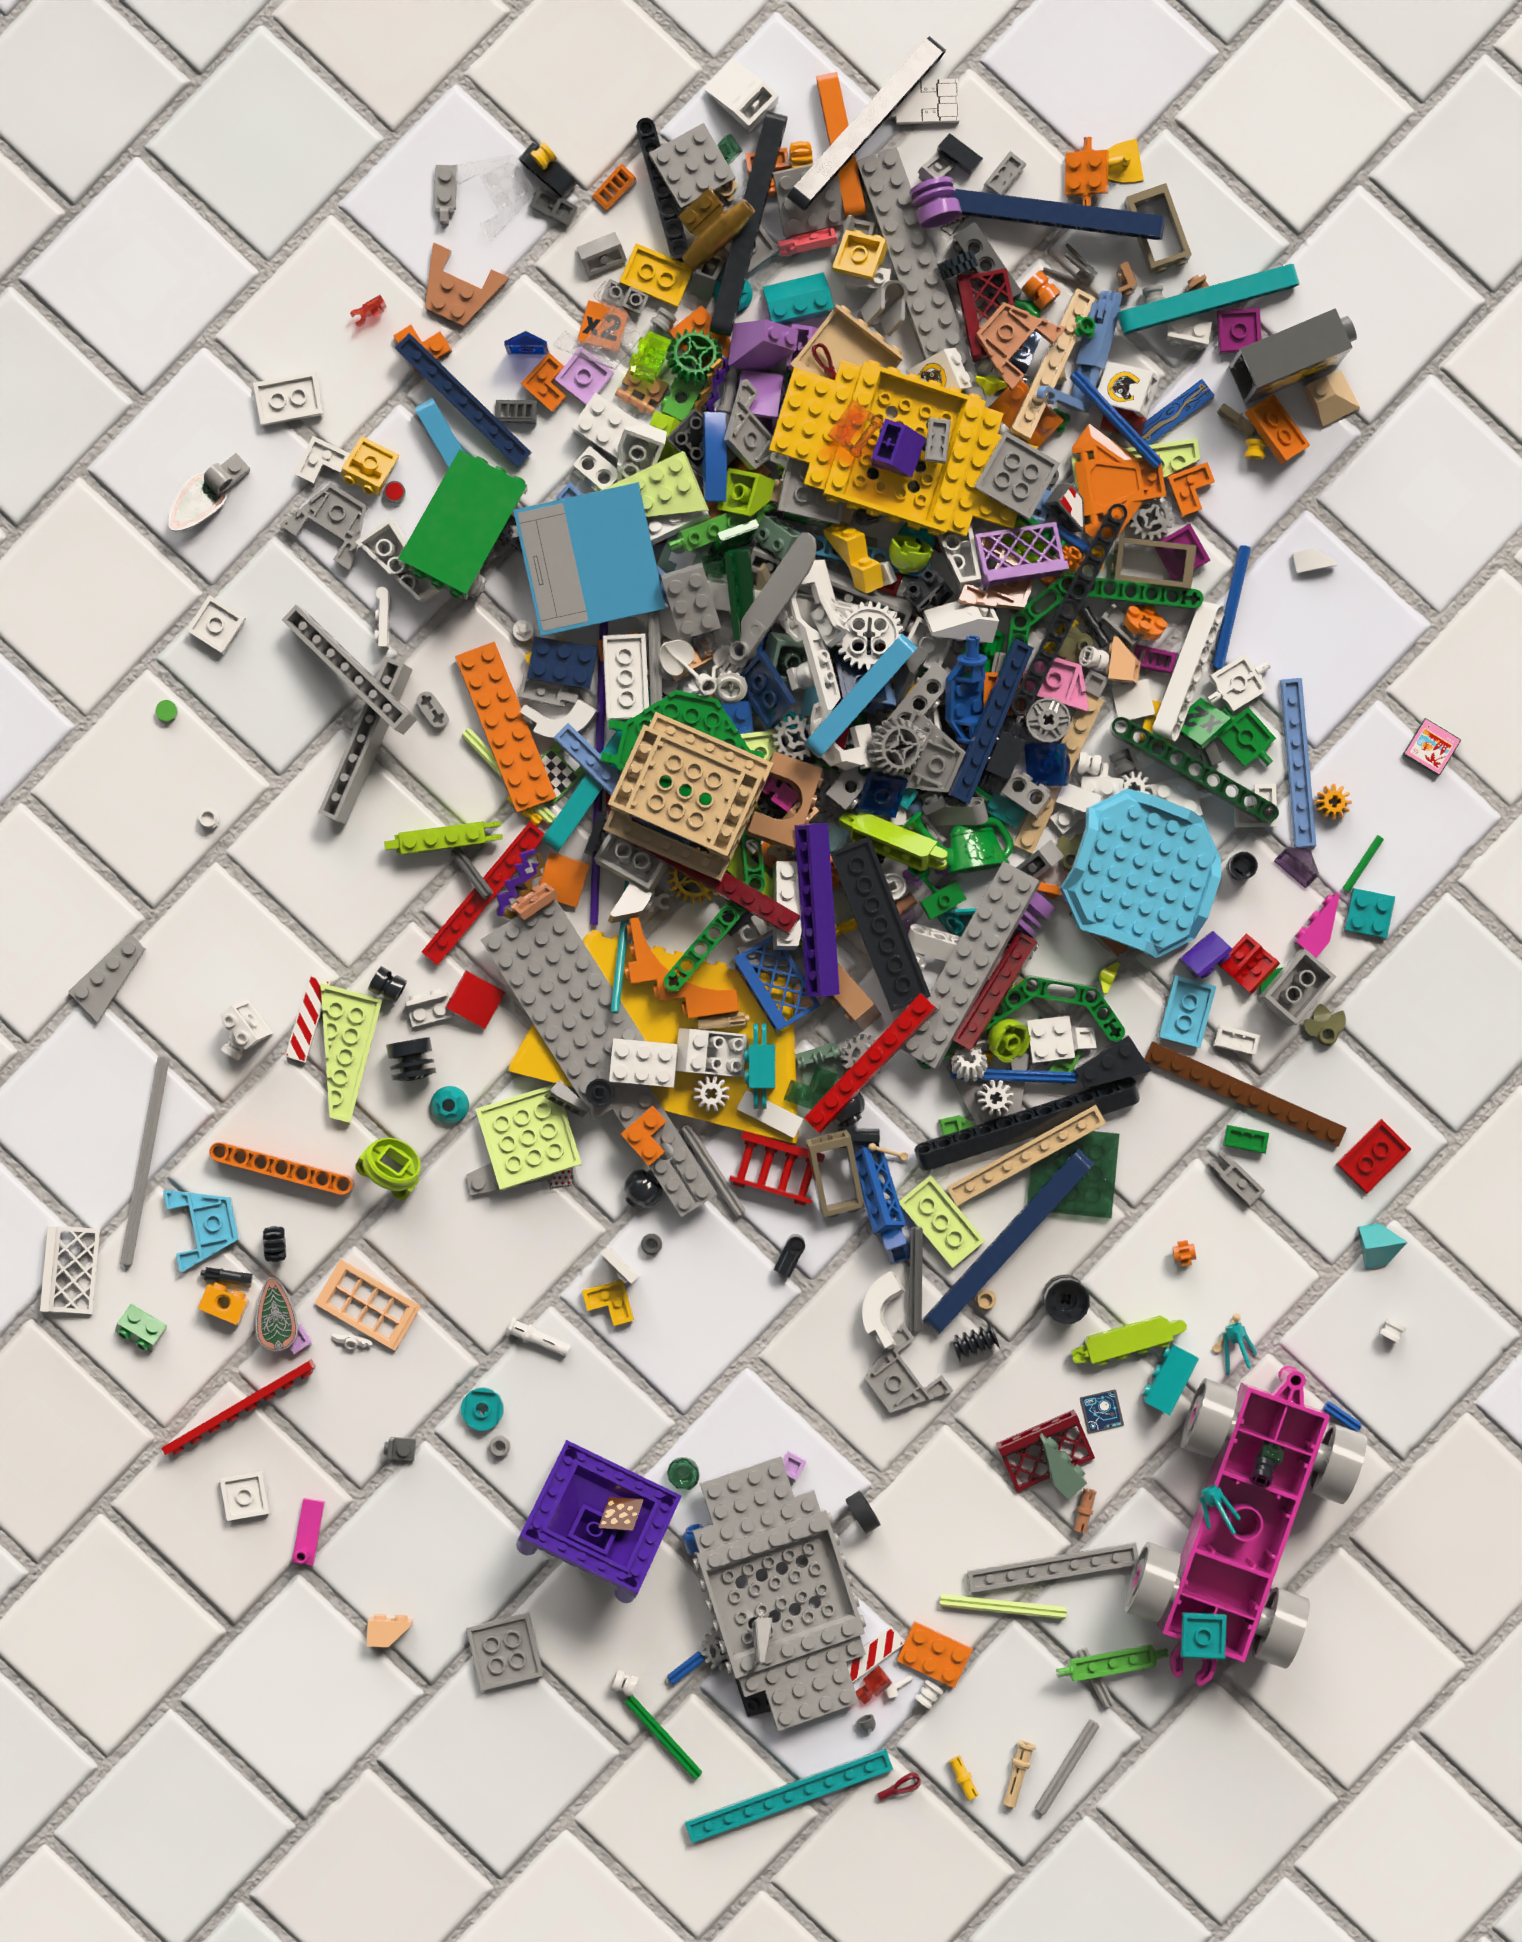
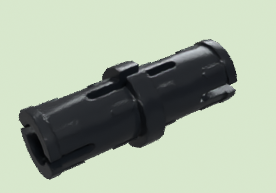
M1089 606L1078 612V615L1087 627V633H1091L1100 649L1112 642L1101 627L1103 624L1101 621H1097Z

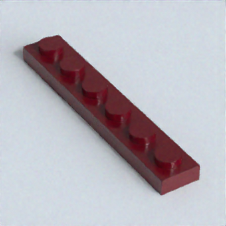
M1020 931L1017 933L952 1039L953 1042L972 1052L1038 944L1036 940Z

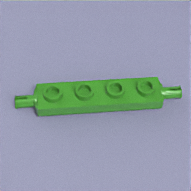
M773 501L767 503L751 517L726 512L679 531V539L668 542V546H671L669 549L673 551L683 547L686 551H691L713 542L719 532L755 519L757 523H760L765 513L776 509L775 503Z
M1148 1644L1068 1659V1667L1057 1668L1056 1675L1058 1678L1070 1675L1072 1681L1075 1682L1155 1667L1157 1659L1169 1657L1168 1649L1155 1650L1153 1645Z

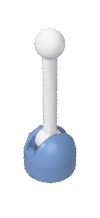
M918 798L910 805L907 811L911 815L921 811V818L934 831L941 842L945 843L947 841L946 836L941 835L924 815L922 809L923 802Z

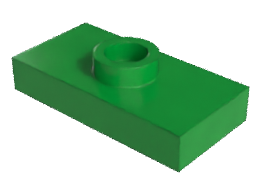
M953 881L919 902L928 919L932 920L967 899L959 883Z
M1226 1125L1223 1146L1266 1154L1269 1133Z

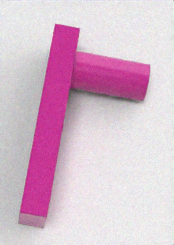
M303 1498L292 1562L314 1565L325 1501Z

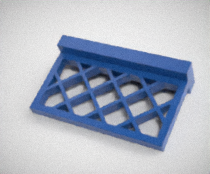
M772 935L742 954L740 953L735 956L732 962L774 1031L778 1033L788 1025L820 1007L821 1004L816 997H810L814 1003L813 1006L808 1009L799 1007L801 995L806 996V993L802 992L803 987L806 990L805 979L787 950H778L777 955L765 952L767 944L773 941ZM753 952L762 954L759 966L750 964L746 956ZM764 955L776 958L774 969L762 967ZM779 959L786 960L790 964L788 973L776 970ZM761 970L773 973L770 984L760 980ZM775 973L788 976L785 987L773 985ZM790 977L799 979L801 982L800 991L788 988ZM772 988L784 991L782 1002L771 998ZM786 992L799 994L796 1006L784 1003ZM783 1006L795 1009L794 1017L788 1021L781 1014Z

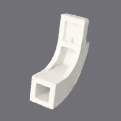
M577 700L568 715L558 720L549 719L528 705H524L520 712L524 714L523 719L530 724L537 723L533 730L534 732L546 737H554L567 723L578 733L581 732L593 721L599 711L584 701Z
M892 1271L880 1277L870 1287L865 1296L862 1309L863 1323L867 1333L871 1336L877 1333L878 1335L875 1337L879 1345L889 1350L897 1345L885 1325L884 1312L892 1299L905 1292L896 1274Z

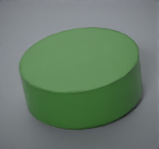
M162 700L156 706V715L162 721H172L178 714L176 704L170 700Z

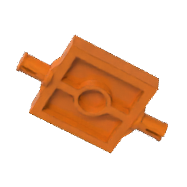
M1084 137L1083 150L1066 153L1065 195L1067 197H1082V205L1091 206V197L1098 194H1108L1109 151L1107 149L1093 150L1092 137Z

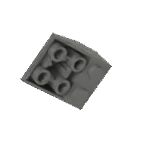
M694 408L666 437V440L678 453L682 451L686 453L691 468L703 479V415ZM727 445L728 466L737 455Z

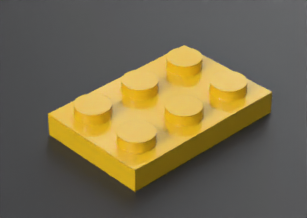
M636 243L619 283L627 287L631 286L649 294L650 297L678 308L694 270L680 261Z

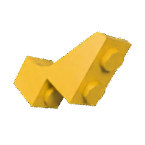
M840 522V525L832 524L830 527L823 529L825 538L847 564L853 578L854 588L867 594L884 586L880 563L868 557L864 533L843 522Z

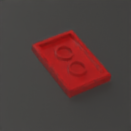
M1380 1119L1336 1165L1367 1194L1411 1148Z

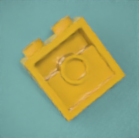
M846 230L832 267L833 271L873 281L879 265L882 266L888 249L886 239L879 235H866L858 230Z
M361 436L342 467L341 477H343L344 482L348 485L357 484L361 486L362 490L368 495H373V493L379 495L388 481L389 474L397 463L399 455Z

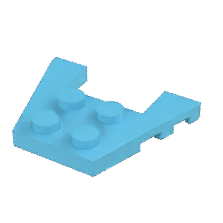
M174 1190L163 1191L167 1209L189 1205L198 1248L176 1253L180 1272L191 1268L240 1239L231 1197Z

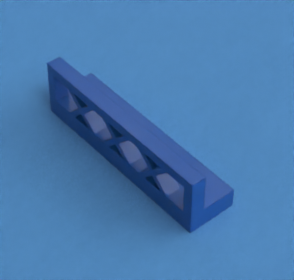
M863 1147L854 1155L863 1200L873 1233L881 1234L888 1228H903L906 1223L885 1154L876 1150L870 1151L868 1148ZM872 1154L878 1156L879 1164L873 1160ZM878 1172L884 1177L885 1183L879 1179ZM884 1192L890 1196L891 1202L885 1199ZM890 1211L896 1216L897 1221H891Z

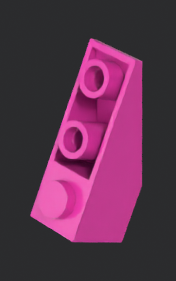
M1339 893L1329 894L1322 901L1321 904L1324 906L1319 912L1315 910L1308 918L1310 923L1307 927L1304 928L1302 926L1294 935L1297 939L1293 943L1301 949L1305 948L1315 958L1318 957L1330 942L1340 896Z

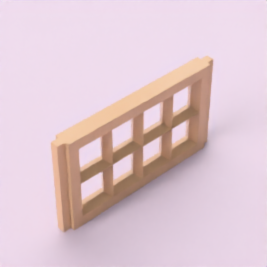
M342 1259L338 1262L314 1303L395 1351L421 1308L414 1301ZM347 1272L359 1278L351 1292L339 1286ZM363 1281L375 1288L367 1302L355 1295ZM337 1289L348 1295L341 1310L329 1303ZM379 1291L391 1297L383 1311L372 1305ZM352 1299L365 1305L357 1319L345 1313ZM395 1300L407 1306L400 1320L387 1314ZM369 1308L380 1314L373 1329L361 1322ZM384 1318L397 1324L389 1338L377 1332Z

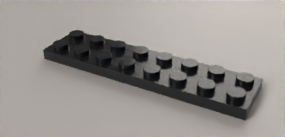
M870 837L831 851V859L890 1011L893 1012L910 1005L920 993L926 998L930 997L931 994Z

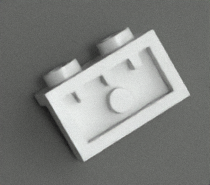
M1189 317L1169 322L1165 340L1170 341L1169 344L1174 346L1185 344L1190 345V348L1194 350L1206 349L1209 345L1212 322Z
M821 595L819 600L822 604L810 615L825 644L832 648L850 631L846 625V618L838 610L839 605L832 597L828 598Z
M442 989L430 991V996L423 998L421 994L409 997L410 1001L405 1002L412 1027L454 1017L453 1011L445 1007L450 999L449 993L443 992Z

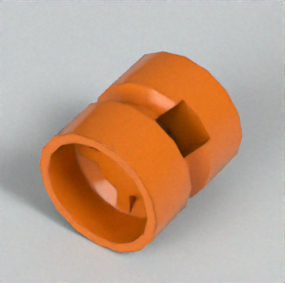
M1041 270L1033 275L1023 285L1021 290L1028 298H1033L1035 306L1040 311H1043L1060 295L1061 291L1054 284L1048 283L1049 278Z

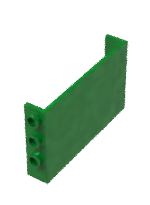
M459 449L398 557L399 565L411 570L412 574L419 579L426 578L430 580L434 587L449 590L453 597L457 599L462 597L467 600L469 597L468 591L512 515L513 510L522 495H526L528 491L526 482L518 476L513 478L507 475V472L501 467L496 466L494 468L488 465V462L482 457L477 456L475 458Z

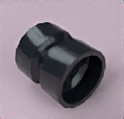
M1249 852L1234 854L1228 859L1226 864L1228 875L1238 881L1252 877L1258 869L1256 858Z
M381 966L372 978L368 990L376 995L383 994V999L395 1004L402 994L407 980L398 975L392 976L391 971Z
M603 1078L591 1081L586 1088L588 1101L598 1107L609 1104L615 1095L612 1083Z

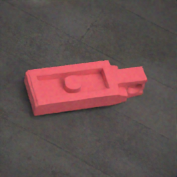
M834 227L795 234L792 235L791 239L778 241V249L781 257L791 256L792 254L809 252L817 248H828L836 245L838 241Z

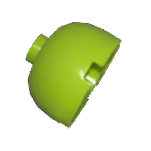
M896 535L894 539L892 538L889 546V559L898 568L900 573H914L926 567L933 551L932 547L925 541H922V544L915 542L916 538L913 536Z
M1015 1019L1000 1020L992 1026L987 1036L990 1051L1003 1062L1014 1061L1012 1058H1015L1017 1055L1021 1057L1028 1049L1031 1040L1028 1028Z

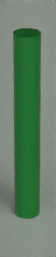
M1377 835L1342 889L1347 892L1351 891L1384 841L1381 836Z

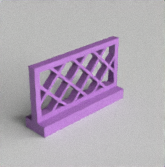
M1056 522L974 535L983 575L981 578L983 587L1063 575L1069 569L1068 561L1064 559ZM1051 528L1053 538L1049 542L1040 534L1044 529ZM1024 532H1028L1035 537L1030 545L1020 538ZM1008 535L1015 540L1010 548L1000 542L1002 536ZM988 538L995 543L990 551L982 546L981 539ZM1037 539L1047 545L1043 553L1032 547ZM1017 542L1027 548L1023 556L1012 550ZM996 545L1007 551L1002 560L992 553ZM1049 547L1057 552V560H1051L1045 556ZM1029 550L1040 557L1036 563H1030L1025 559ZM1009 554L1019 560L1016 566L1011 567L1004 562ZM989 557L999 563L996 569H987L986 561Z

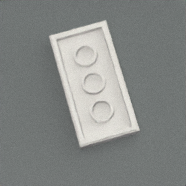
M646 635L603 636L607 721L610 719L618 721L629 720L649 707Z

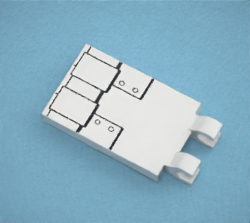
M958 79L921 80L888 119L896 118V125L959 123Z

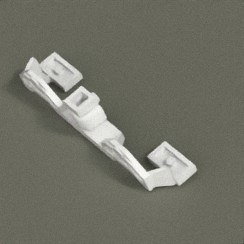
M815 560L811 570L800 586L810 584L815 604H822L819 596L824 595L835 599L825 560ZM796 591L778 619L786 633L796 642L803 641L808 661L786 671L792 691L809 687L816 688L819 702L813 705L810 733L812 735L832 712L841 695L827 645L820 632L810 627L801 619L796 601ZM870 724L850 728L855 748L843 750L834 742L821 756L830 766H837L845 771L860 766V769L875 767L876 762L870 760L874 754L868 752V750L872 749V745L868 742L873 741Z

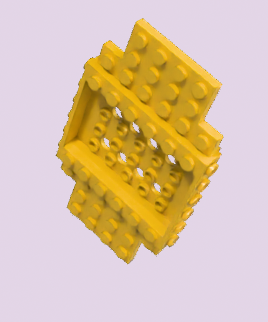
M841 360L835 380L794 367L768 451L808 463L809 466L803 485L822 490V496L826 497V501L838 504L840 501L846 503V507L853 510L862 508L867 510L866 513L879 517L880 514L886 516L887 520L893 523L902 521L908 523L907 527L916 530L924 528L928 530L927 533L934 536L944 535L949 531L966 537L972 517L1009 529L1014 528L1017 513L973 488L1002 436L998 434L1004 414L986 408V401L981 400V396L973 393L969 395L963 394L960 389L955 387L947 389L941 387V383L929 380V382L920 380L921 377L911 373L905 375L900 373L901 370L894 367L886 369L880 367V363L872 360L864 361L861 366ZM891 406L895 407L898 412L897 417L893 419L888 418L886 415V409ZM930 417L951 420L946 464L924 461L925 452L921 451L918 460L925 463L926 469L921 473L914 471L912 479L871 466L873 451L885 418L907 425L926 439L928 431L926 423ZM869 468H876L879 471V477L876 480L868 478L867 471ZM910 481L918 482L920 486L918 492L912 493L908 490V483Z

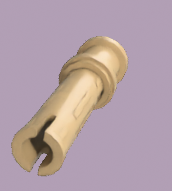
M1018 1740L1017 1742L1019 1747L1016 1757L1012 1759L1014 1767L1003 1801L1004 1805L1012 1808L1016 1807L1026 1769L1031 1767L1030 1759L1032 1752L1036 1750V1745L1023 1740Z

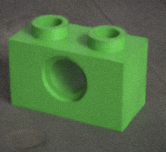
M675 377L670 386L672 392L669 397L665 396L660 407L663 408V414L674 417L682 422L694 409V403L699 400L700 392L704 390V384L697 381V384L694 386L692 380L685 384V378L678 381L677 377ZM679 394H684L687 397L684 403H678L675 399Z

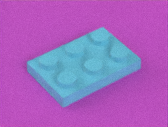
M1175 975L1158 1037L1201 1048L1216 986Z

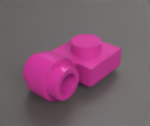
M768 777L762 792L766 795H769L770 792L774 793L771 801L788 812L798 799L796 791L784 782L778 788L776 785L778 781Z

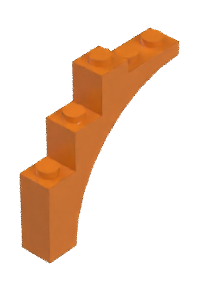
M639 917L630 918L631 923L627 924L628 935L633 936L634 944L630 945L631 956L632 958L636 957V961L628 962L629 967H625L626 980H631V984L657 980V984L653 985L655 997H659L660 1001L685 998L686 1002H682L683 1014H688V1018L739 1011L736 990L707 989L687 982L675 994L666 992L663 987V981L669 970L659 962L651 951L644 937ZM676 976L674 980L668 979L670 981L669 986H677L676 983L679 977Z

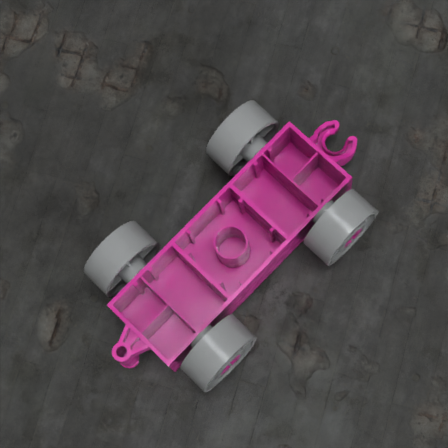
M1287 1365L1280 1369L1278 1377L1281 1384L1273 1393L1242 1382L1237 1392L1235 1388L1204 1378L1192 1400L1183 1428L1181 1447L1214 1459L1204 1489L1212 1485L1220 1488L1241 1519L1237 1520L1223 1501L1221 1502L1236 1532L1235 1535H1232L1217 1506L1210 1507L1207 1504L1211 1529L1208 1530L1202 1504L1199 1501L1181 1556L1179 1552L1151 1542H1146L1138 1556L1127 1588L1124 1611L1157 1623L1158 1628L1163 1634L1179 1639L1178 1644L1174 1646L1170 1654L1169 1660L1171 1672L1175 1677H1180L1184 1669V1658L1180 1656L1182 1612L1226 1614L1225 1656L1242 1662L1246 1660L1253 1637V1657L1284 1669L1290 1666L1301 1644L1309 1615V1599L1278 1587L1272 1590L1269 1597L1268 1594L1309 1476V1492L1311 1494L1344 1504L1350 1497L1359 1477L1365 1457L1367 1437L1365 1434L1337 1424H1332L1325 1433L1330 1415L1304 1404L1303 1387L1306 1379L1303 1373L1293 1366ZM1258 1457H1267L1276 1464L1275 1472L1272 1474V1484L1269 1487H1258L1250 1480L1251 1473L1254 1470V1461ZM1202 1658V1667L1196 1672L1194 1677L1198 1685L1202 1686L1211 1680L1216 1670L1217 1659Z

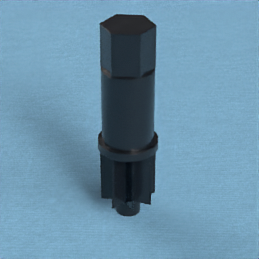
M206 1267V1270H201L200 1276H204V1280L250 1287L253 1279V1274L223 1270V1268Z

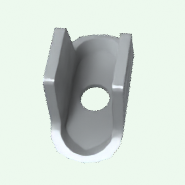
M898 280L885 282L869 297L859 310L857 318L870 326L882 325L885 334L891 336L905 320V301L908 296V288Z

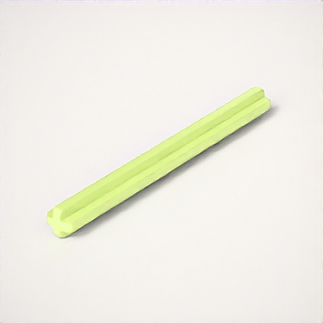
M470 728L466 729L462 737L501 776L492 751ZM544 804L533 807L546 824L549 825L556 819L555 815Z
M941 1594L939 1602L940 1606L1057 1619H1065L1067 1609L1061 1606Z

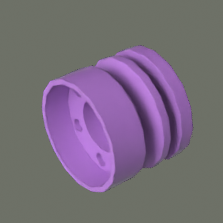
M946 176L936 177L921 182L910 190L909 194L913 199L912 204L915 208H919L916 211V217L919 227L922 229L943 226L962 215L959 200L952 198L956 193L955 188L952 187V178Z
M1036 891L1016 929L1034 938L1037 933L1030 926L1032 925L1040 930L1042 926L1036 919L1040 917L1047 921L1056 911L1055 907Z

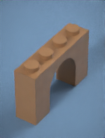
M774 751L769 760L774 765L768 777L785 782L794 788L799 798L797 813L789 819L780 820L754 811L750 817L745 835L793 852L796 849L794 825L809 824L811 816L808 815L810 807L813 808L816 803L817 795L814 794L816 788H820L824 776L821 775L822 768Z

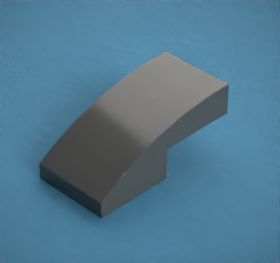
M538 187L529 204V207L566 226L569 225L578 208L564 198L557 197L542 187Z

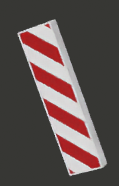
M310 975L285 1054L286 1057L306 1063L322 1013L321 983L330 985L331 981Z
M892 1626L863 1646L866 1655L846 1661L852 1682L904 1644Z

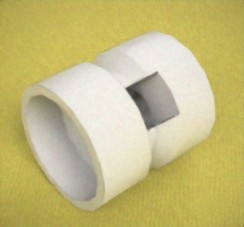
M887 873L885 878L894 901H897L905 893L906 882L897 873Z

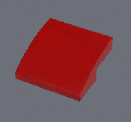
M1246 933L1232 948L1233 950L1229 953L1231 957L1218 966L1252 995L1280 965V962Z
M465 970L445 1007L486 1029L506 992Z

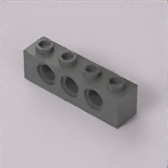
M975 222L953 236L954 243L952 246L958 255L967 252L970 246H976L979 249V252L974 254L979 266L969 269L970 272L973 271L975 274L985 272L980 268L982 263H987L991 266L989 271L1006 268ZM1007 270L1014 301L1021 296L1022 291ZM1003 275L994 276L990 281L992 283L998 280L1003 284L1004 278ZM979 279L976 280L977 284L982 289L985 283H983ZM989 286L985 289L989 294L987 297L992 300L997 291ZM1002 294L995 300V303L999 306L1003 302L1008 304V298Z

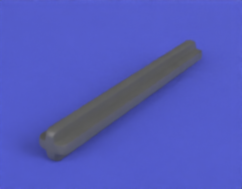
M918 1226L910 1228L909 1331L920 1332L922 1330L923 1228Z

